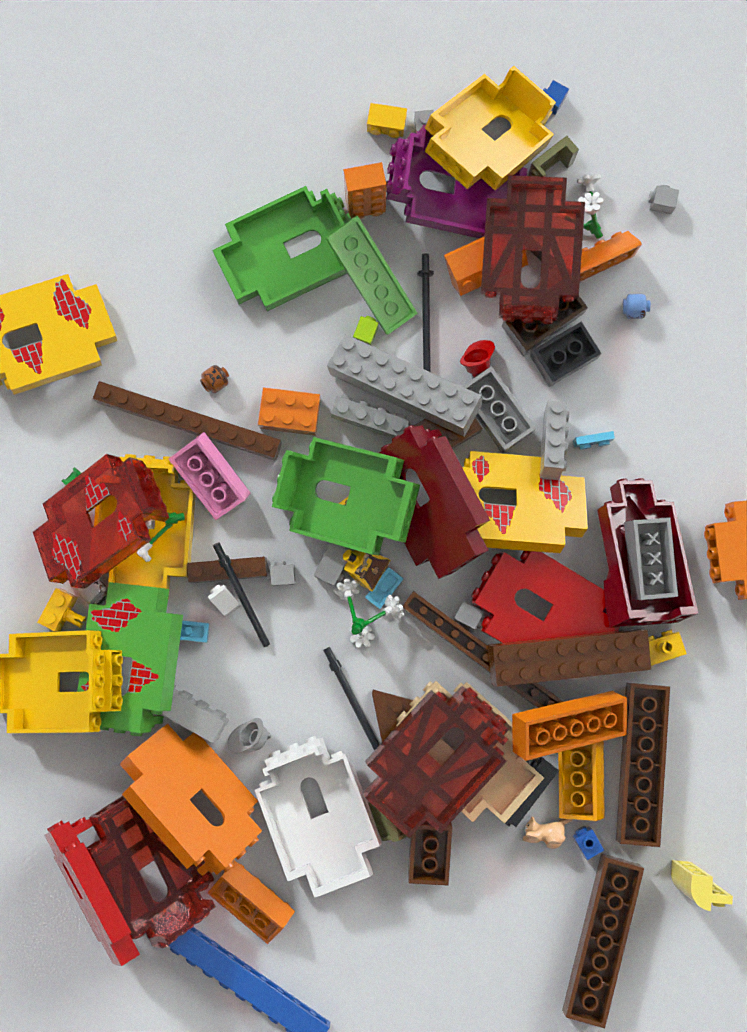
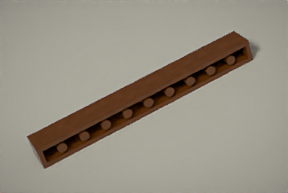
M101 381L98 382L93 396V400L99 404L197 436L205 432L212 441L274 461L277 460L282 445L280 439Z
M413 591L403 604V609L490 673L488 646ZM538 682L508 685L510 689L536 708L563 702Z

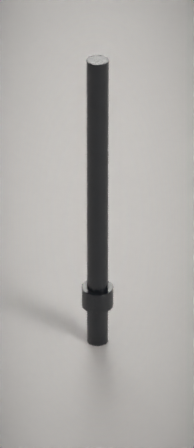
M220 542L215 543L213 548L219 558L218 562L221 568H224L263 647L269 646L270 642L231 566L232 562L229 556L225 554Z
M328 647L323 651L330 663L329 667L331 671H334L375 751L380 744L340 668L342 665L339 659L336 660L331 648Z

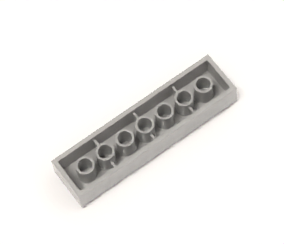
M346 334L327 364L330 375L464 437L482 406V396Z

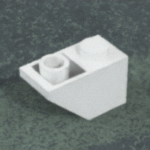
M217 585L210 590L211 595L208 598L224 616H228L242 605L226 585Z

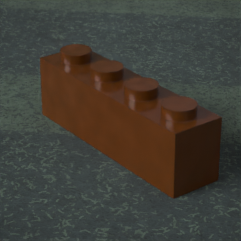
M265 556L230 559L232 562L231 566L238 579L267 577L268 568ZM218 560L187 563L189 583L229 580Z

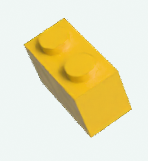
M370 103L367 132L373 135L385 134L392 138L403 137L407 108Z

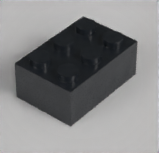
M581 321L533 349L530 357L550 387L595 361L602 353Z

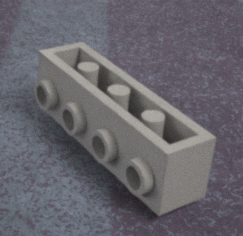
M346 395L336 397L331 411V418L390 438L403 434V430L409 425V420L406 419L405 415L399 413L393 415L388 413L387 409L378 407V409L370 407L371 404L360 401V403L352 401L353 398Z
M547 401L543 418L540 478L560 480L562 472L566 471L567 460H564V455L567 454L568 443H565V438L568 437L569 427H566V422L569 420V411H566L567 403Z

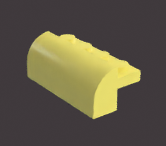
M672 860L671 878L674 885L704 910L711 911V903L717 907H725V904L732 905L733 896L715 884L711 875L692 862Z

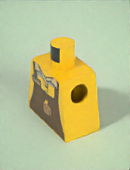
M348 549L343 554V559L347 561L344 570L354 580H357L359 585L370 591L374 590L391 561L382 555H371L357 550L353 552Z

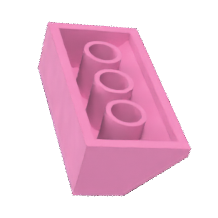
M205 432L169 458V461L215 520L245 501L251 494Z

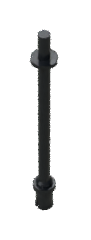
M424 253L422 254V270L418 271L417 275L422 277L423 369L431 372L429 277L434 275V271L429 270V254Z

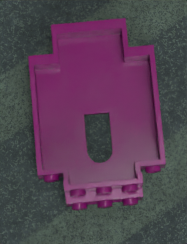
M423 125L416 133L411 132L407 139L398 138L390 148L392 160L387 168V174L390 175L389 181H386V199L406 204L404 209L406 223L480 239L486 233L487 204H507L508 181H526L528 168L522 167L497 190H494L482 178L468 189L455 179L454 194L425 188L420 182V175L423 172L453 177L425 152L433 135L425 129L426 125ZM512 189L511 204H518L519 189ZM495 211L494 226L513 224L516 227L518 212Z

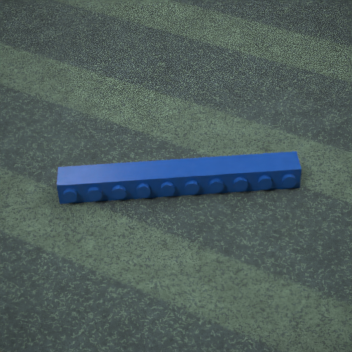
M167 909L161 917L164 927L179 916ZM185 921L158 941L161 944L165 943L174 954L184 956L190 965L201 968L203 974L207 977L217 979L223 988L234 991L236 997L240 1000L250 1002L253 1009L267 1014L273 1023L283 1025L287 1032H327L329 1030V1020ZM156 926L151 932L152 935L158 932Z

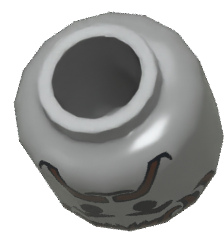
M86 578L80 583L79 595L88 604L101 605L106 600L108 588L99 578Z

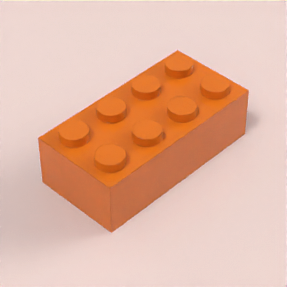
M382 162L343 169L345 199L351 219L355 216H358L360 219L368 215L380 216L386 212L387 184Z

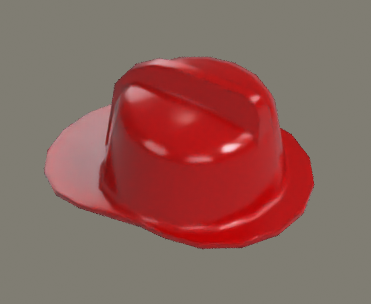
M490 340L474 342L466 349L460 359L461 365L465 366L467 372L472 374L474 378L490 367L495 344Z

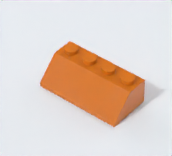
M510 224L506 227H514V225ZM493 234L490 277L512 235ZM485 236L444 255L451 283L460 296L482 287ZM524 246L522 255V268L528 265V260ZM515 247L499 278L514 272Z
M620 231L613 234L611 239L607 241L602 239L596 242L594 247L590 249L588 247L581 249L579 282L634 257L642 245L641 241L629 231L624 233ZM568 255L563 260L571 280L573 257Z
M234 860V865L220 876L207 894L268 944L285 927L295 910L287 902L281 900L273 890L268 889L257 877L249 873L242 864Z

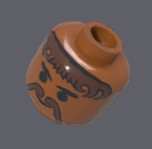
M213 365L201 374L202 379H200V382L207 392L217 393L228 385L227 377H229V374L224 367L220 368L217 365Z

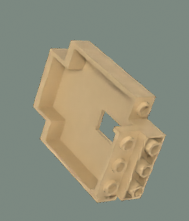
M430 681L423 689L424 695L421 698L417 696L410 703L412 708L409 712L403 711L396 719L399 722L396 726L401 723L430 690L437 694L445 703L452 695L437 681L434 683ZM460 683L453 691L456 692L463 686L504 727L488 743L502 758L460 802L457 808L474 822L487 807L505 824L544 777L513 752L512 722L469 683ZM459 694L450 703L449 707L455 711L465 699ZM435 704L418 750L438 729L439 724L448 718ZM472 705L460 716L473 730L485 719ZM424 709L403 731L412 740L414 739ZM490 724L480 736L486 741L496 728ZM440 738L416 765L431 777L455 750ZM408 742L401 750L406 755L409 753L411 743ZM475 743L463 758L460 756L446 773L488 754ZM483 766L439 786L454 799Z

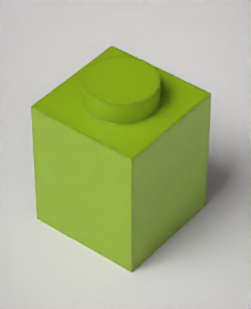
M361 316L353 338L372 346L379 328V322H376V319L371 316Z

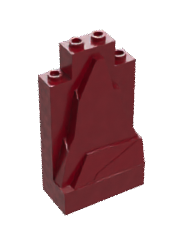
M627 478L617 480L610 487L612 501L605 502L602 507L597 509L609 568L607 579L604 580L605 606L609 627L674 624L697 615L696 600L674 502H666L665 499L657 500L653 480H645L644 478H638L633 481H628ZM670 518L678 597L631 600L624 522Z

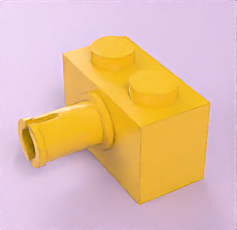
M55 588L37 623L53 631L60 632L66 621L81 628L84 625L82 622L86 621V617L72 611L78 599L77 596L61 588Z
M670 629L661 632L662 636L654 638V635L648 636L651 666L687 654L679 632H673Z

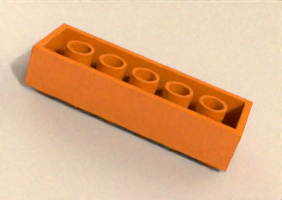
M613 690L512 714L513 752L525 761L627 735V698Z

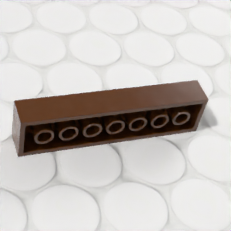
M644 629L488 645L491 684L496 687L651 670L648 630Z
M626 682L627 735L622 737L616 841L627 845L660 847L670 687Z
M601 853L562 1008L566 1018L604 1029L606 1027L644 872V867L638 863Z

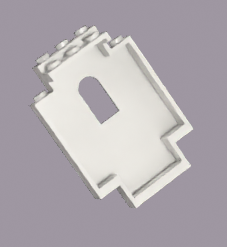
M316 736L305 739L306 743L301 746L298 743L288 746V751L281 753L278 750L270 753V758L265 760L267 767L262 770L264 776L270 775L271 780L260 783V788L255 789L287 881L306 875L314 898L370 877L373 871L365 851L376 848L383 844L349 753L343 754L340 751L332 754V759H330L323 738L317 739ZM308 777L314 778L318 782L329 811L315 818H311L301 791V783Z

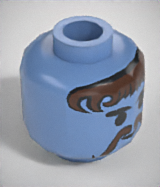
M628 294L626 299H623V314H626V317L629 319L645 318L646 312H650V300H647L645 294Z

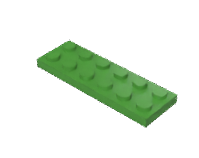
M355 216L325 237L386 335L418 314L358 216Z

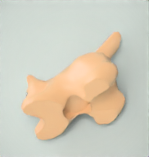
M531 817L524 827L526 835L523 836V841L529 843L544 841L548 848L556 849L566 839L564 825L572 822L573 819H562L558 822L539 824L535 821L534 817Z

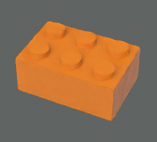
M263 387L258 420L259 428L316 436L321 403L320 394Z

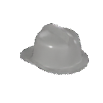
M254 718L233 730L228 739V749L235 754L248 749L259 750L271 738V734L267 732L260 718Z

